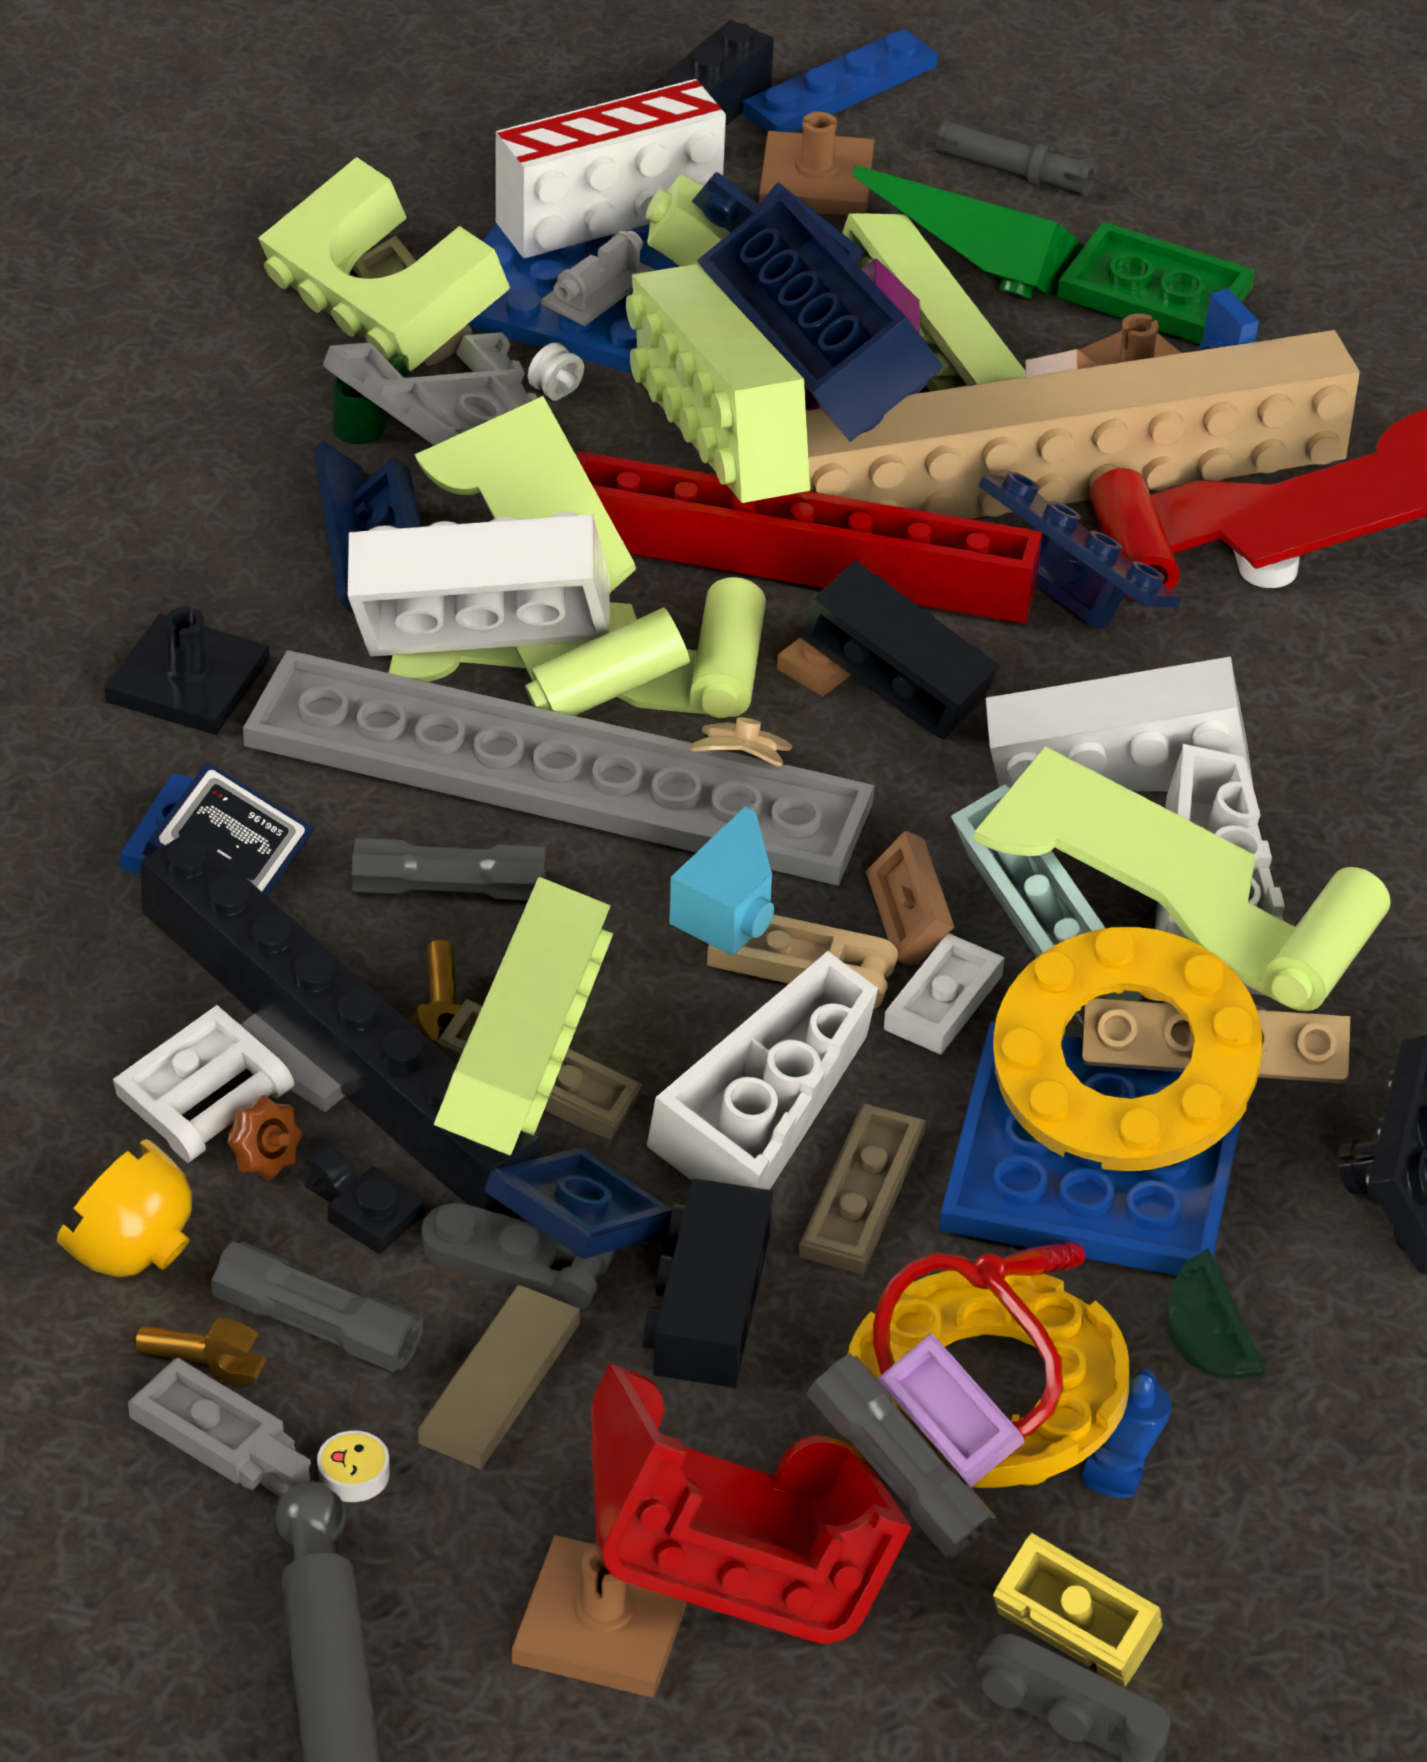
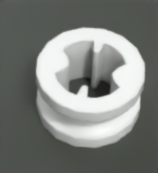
M560 343L548 344L536 354L528 370L529 384L538 391H543L551 400L557 401L573 392L580 384L584 374L583 360L576 354L569 353Z

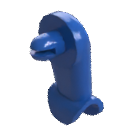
M1142 1369L1136 1373L1133 1379H1129V1396L1122 1419L1108 1440L1092 1455L1087 1457L1081 1480L1088 1488L1102 1495L1114 1498H1128L1136 1493L1144 1471V1460L1169 1420L1172 1400L1169 1394L1161 1386L1157 1385V1379L1149 1369Z

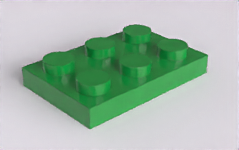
M1103 221L1059 279L1057 297L1122 319L1131 314H1146L1152 317V322L1155 320L1158 322L1159 331L1201 344L1211 293L1228 288L1243 302L1253 288L1255 270Z

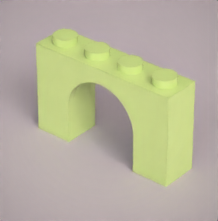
M356 157L258 238L268 259L264 262V267L268 275L278 286L283 289L292 286L299 292L301 298L313 311L317 313L322 310L326 311L347 335L351 337L356 334L360 335L368 343H372L386 358L393 359L396 354L407 355L409 371H412L508 291L510 286L495 249L460 226L418 261L398 273L373 279L350 276V271L356 261L407 218L391 180Z

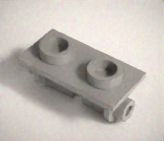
M631 230L627 232L618 231L613 234L611 240L598 249V258L589 255L570 270L567 269L561 272L557 277L554 290L541 299V304L583 326L589 324L633 291V274L655 271V269L640 262V250L643 246L640 236Z

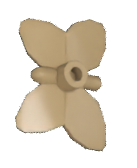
M739 717L736 719V724L727 722L703 726L702 733L707 734L708 738L691 743L689 749L690 751L744 750L780 767L784 762L775 751H790L792 745L769 732L760 731V721Z

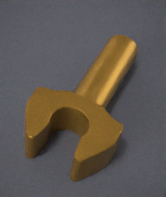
M435 940L427 946L430 1003L419 1005L409 1019V1022L434 1044L439 1038V1026L447 1028L461 1008V1005L456 1003L453 944L447 940Z
M218 1317L207 1335L143 1326L139 1329L136 1337V1349L140 1354L206 1363L219 1381L237 1387H244L255 1382L267 1362L265 1356L248 1353L258 1337V1333L244 1324L228 1318Z

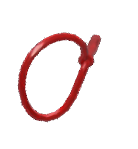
M1062 1242L1027 1248L1002 1258L997 1254L985 1253L979 1256L973 1263L964 1256L934 1252L907 1263L886 1286L878 1301L873 1322V1346L881 1375L895 1364L890 1347V1325L894 1308L902 1292L917 1277L936 1269L956 1271L973 1286L980 1289H989L1031 1338L1046 1365V1387L1040 1403L1023 1419L1011 1422L1022 1434L1023 1438L1030 1436L1054 1415L1063 1392L1062 1358L1044 1326L1005 1281V1276H1034L1077 1268L1084 1262V1249L1073 1242Z

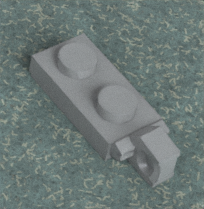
M175 1358L128 1401L131 1419L236 1484L240 1482L243 1487L253 1490L261 1483L263 1487L281 1497L292 1485L310 1481V1459L295 1451V1441L284 1432L283 1421L179 1358Z

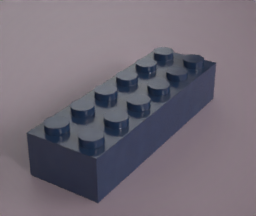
M783 189L696 260L715 284L804 378V390L849 442L861 433L875 428L888 411L908 395L922 390L928 384L930 378L944 367L909 319L786 189Z

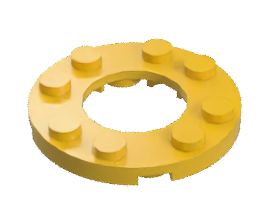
M1141 927L1100 929L1071 937L1056 944L1028 964L1014 980L1002 1000L996 1017L993 1039L995 1073L1001 1094L1015 1119L1033 1138L1051 1151L1061 1156L1068 1152L1081 1158L1101 1162L1102 1169L1152 1170L1185 1161L1205 1151L1223 1138L1241 1119L1247 1110V1102L1261 1072V1023L1255 1003L1241 979L1224 961L1205 947L1187 938L1156 929ZM1123 990L1139 992L1147 999L1166 1001L1172 1004L1188 1022L1194 1041L1191 1061L1177 1081L1156 1094L1133 1099L1105 1096L1083 1085L1066 1066L1061 1048L1065 1027L1074 1014L1081 1010L1082 1006L1100 995L1114 992L1119 995L1123 993Z
M950 1270L912 1282L902 1292L894 1308L890 1325V1347L895 1363L931 1333L944 1347L959 1339L981 1335L1012 1337L1035 1347L1031 1338L989 1289L975 1287L961 1274ZM1046 1274L1005 1276V1281L1044 1326L1062 1358V1395L1054 1415L1033 1434L1024 1437L1026 1442L973 1485V1488H998L1017 1485L1032 1486L1040 1484L1047 1478L1070 1469L1092 1455L1108 1440L1123 1417L1129 1396V1356L1122 1332L1115 1320L1097 1301H1094L1091 1305L1086 1304L1081 1299L1065 1292L1064 1281ZM871 1311L856 1330L850 1343L848 1354L851 1353L853 1357L857 1356L877 1379L881 1373L873 1346L875 1313ZM893 1400V1404L913 1425V1427L932 1447V1449L938 1454V1456L945 1462V1464L951 1469V1471L956 1473V1471L950 1466V1464L943 1458V1456L936 1450V1448L929 1442V1440L922 1434V1432L915 1426V1424L908 1418V1416L901 1410V1408ZM1019 1414L1012 1415L1010 1422L1021 1420Z

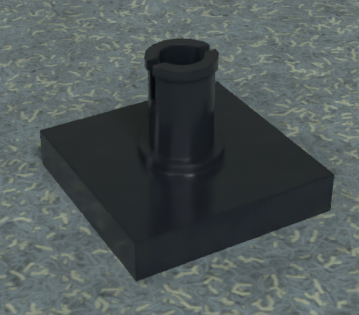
M189 607L176 608L167 615L159 613L105 686L106 702L217 735L269 662V645L205 627L204 616L198 610H195L192 614V623L190 622Z

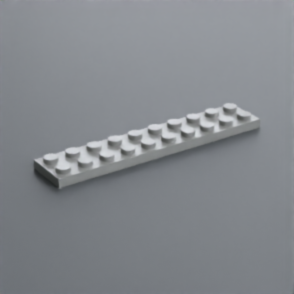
M287 650L243 727L245 747L692 852L699 851L746 806L756 811L771 870L837 886L841 882L870 812L874 796V785L785 764L778 767L763 759L725 750L690 751V742Z

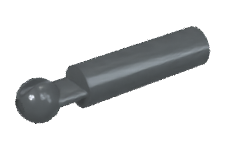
M307 1481L295 1484L279 1498L274 1520L280 1537L293 1547L295 1559L286 1566L282 1573V1588L304 1762H380L354 1567L348 1559L336 1554L334 1542L342 1535L346 1520V1508L339 1495L322 1483Z

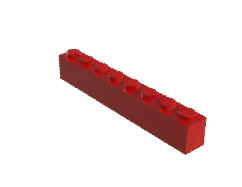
M582 451L577 453L576 457L629 554L825 588L846 567L856 560L872 573L883 578L890 586L916 605L1023 624L1027 623L1037 588L1043 533L1041 531L811 491L741 503L726 484H721L717 475Z

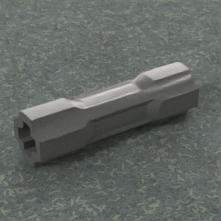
M355 837L352 854V892L402 895L415 890L481 893L496 900L528 901L538 877L546 879L547 846L497 844L485 849L418 846L404 839Z
M232 1241L220 1256L218 1267L211 1279L212 1296L254 1314L268 1315L339 1345L347 1353L393 1373L398 1369L403 1370L414 1355L423 1334L422 1316L379 1298L365 1297L296 1268L286 1259L243 1241L240 1243Z
M851 1353L833 1363L824 1374L813 1382L806 1393L809 1399L840 1435L846 1437L854 1444L908 1507L910 1516L945 1557L950 1556L952 1559L989 1529L997 1517L964 1479L951 1471L893 1404L891 1395L857 1356L853 1357Z

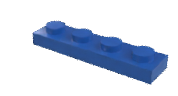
M901 29L743 100V115L766 133L768 131L792 133L802 128L803 118L809 113L826 112L832 115L937 67L938 52L906 29Z

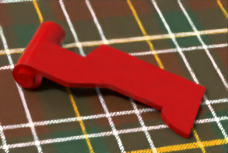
M1427 408L1401 419L1388 428L1378 440L1376 453L1277 484L1193 481L1150 495L1145 479L1139 472L1128 468H1118L1102 474L1095 480L1089 493L1090 502L1101 532L1122 545L1123 549L1120 554L1131 562H1141L1161 572L1165 577L1163 585L1170 590L1175 588L1180 575L1173 553L1218 539H1222L1241 557H1244L1251 566L1258 569L1427 516Z

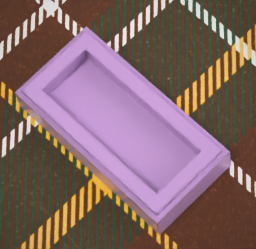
M932 1333L877 1378L895 1403L970 1487L975 1485L1026 1442L1018 1429Z

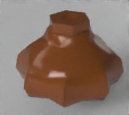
M266 1095L257 1097L249 1107L235 1112L234 1125L228 1132L229 1139L227 1143L235 1153L238 1170L255 1173L270 1181L283 1168L296 1163L297 1146L304 1134L295 1123L293 1107L290 1104H278Z

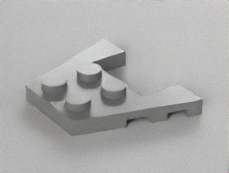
M502 332L463 335L456 354L473 371L471 373L404 378L372 343L332 345L329 347L323 362V366L328 371L434 446L537 399L536 394L526 393L521 383L525 372L519 361H510L507 353L511 344Z

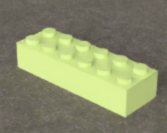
M698 264L633 274V295H628L626 298V311L631 328L633 330L636 329L637 348L630 351V364L635 381L637 383L642 382L643 386L648 390L652 402H658L665 411L668 421L674 422L679 427L684 440L694 445L699 451L703 463L710 464L715 470L719 482L726 484L741 503L810 491L804 378Z

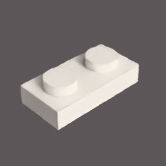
M948 933L885 1011L884 1030L941 1055L1003 976L1005 957Z

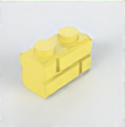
M1033 1533L1029 1535L993 1594L998 1614L1089 1667L1096 1663L1098 1673L1124 1688L1137 1671L1162 1628L1160 1607Z

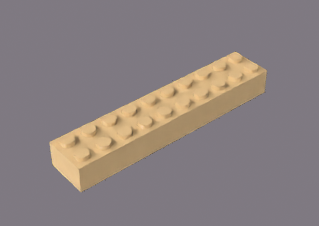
M1331 330L912 394L888 411L875 428L861 433L851 442L848 441L821 408L807 410L806 425L810 491L972 519L985 516L997 517L1013 512L978 486L983 474L1006 477L1009 471L1022 474L1039 485L1040 488L1037 494L1045 500L1066 504L1090 500L1089 493L1095 480L1102 474L1118 468H1128L1139 472L1145 479L1148 490L1160 491L1193 481H1221L1230 477L1261 472L1273 473L1280 469L1311 464L1324 465L1332 461L1346 459L1360 371L1336 331Z

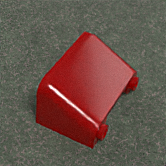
M609 1363L594 1393L590 1413L595 1539L597 1551L611 1575L625 1583L815 1643L831 1644L843 1641L855 1633L864 1621L912 1528L870 1463L852 1444L827 1436L814 1435L802 1438L791 1445L785 1452L772 1476L684 1447L679 1439L661 1434L658 1430L665 1408L663 1396L654 1382L640 1373Z

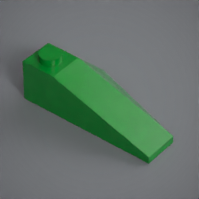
M855 165L853 177L997 281H1000L998 290L1003 293L1030 300L1032 292L1050 296L1059 284L1061 276L1084 247L1083 243L1058 222Z

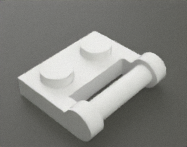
M218 1005L113 1079L117 1096L163 1136L170 1147L187 1163L205 1152V1143L234 1122L236 1111L249 1107L259 1096L266 1095L267 1097L279 1098L294 1087V1079L286 1065ZM246 1068L254 1074L191 1121L182 1116Z

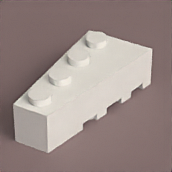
M1231 656L986 698L990 751L999 787L1006 784L1010 789L1045 746L1131 791L1168 792L1183 744L1244 756L1252 781L1247 739Z
M1183 744L1166 796L1165 808L1256 855L1248 902L1283 920L1282 914L1285 904L1280 887H1274L1269 866L1272 856L1268 841H1262L1258 828L1260 811L1245 757ZM1157 902L1155 929L1187 938L1165 908ZM1244 984L1250 994L1264 995Z
M827 951L656 1097L647 1147L691 1181L692 1178L770 1190L866 1039L878 988Z

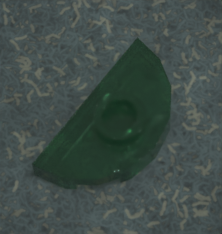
M1209 1248L1186 1261L1170 1286L1165 1309V1319L1170 1339L1189 1364L1209 1376L1237 1381L1263 1377L1267 1369Z

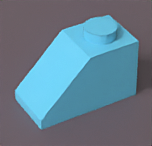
M745 806L671 876L669 924L731 956H734L752 937H760L768 928L774 914V905L771 903L772 871L756 811Z

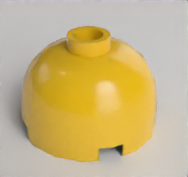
M145 1139L140 1142L143 1153L141 1158L137 1159L129 1151L125 1152L81 1197L73 1209L83 1219L76 1227L74 1233L64 1224L58 1232L56 1242L76 1260L95 1272L114 1277L134 1276L153 1263L161 1270H164L181 1254L190 1240L181 1231L192 1212V1191L181 1169L151 1140Z

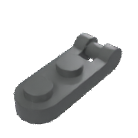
M451 1203L441 1205L430 1211L424 1218L421 1227L423 1252L432 1263L442 1268L511 1289H515L519 1284L577 1307L580 1310H585L589 1307L597 1290L595 1278L597 1275L602 1276L607 1272L615 1255L613 1250L582 1259L531 1223L467 1204ZM556 1263L569 1266L561 1271L553 1269Z
M1000 1634L994 1637L980 1656L976 1664L977 1676L982 1683L985 1694L996 1704L1009 1709L1019 1707L1049 1722L1051 1727L1062 1737L1075 1742L1086 1740L1118 1756L1120 1762H1165L1166 1753L1164 1746L1169 1738L1171 1721L1167 1711L1159 1704L1025 1638L1013 1634Z

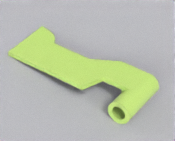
M544 396L415 454L421 469L439 487L458 495L481 493L494 519L498 517H513L519 520L549 518L554 514L562 512H572L579 515L593 514L609 573L610 593L636 570L632 557ZM665 607L592 641L515 646L521 661L533 681L525 685L532 705L573 716L690 663L682 637Z
M731 577L715 582L709 588L706 595L698 649H686L690 663L617 697L635 707L709 714L716 718L737 717L743 714L750 706L766 606L763 591L753 582L743 578ZM610 602V632L637 620L632 604ZM515 646L393 655L389 673L431 682L451 674L457 669L460 662L525 668Z
M1046 746L975 830L972 839L988 848L1020 856L1042 855L1057 848L1159 902L1189 940L1217 955L1237 974L1244 984L1298 1011L1314 1010L1324 1002L1390 908L1389 892L1378 877L1361 868L1346 867L1338 870L1295 927L1248 902L1256 855Z

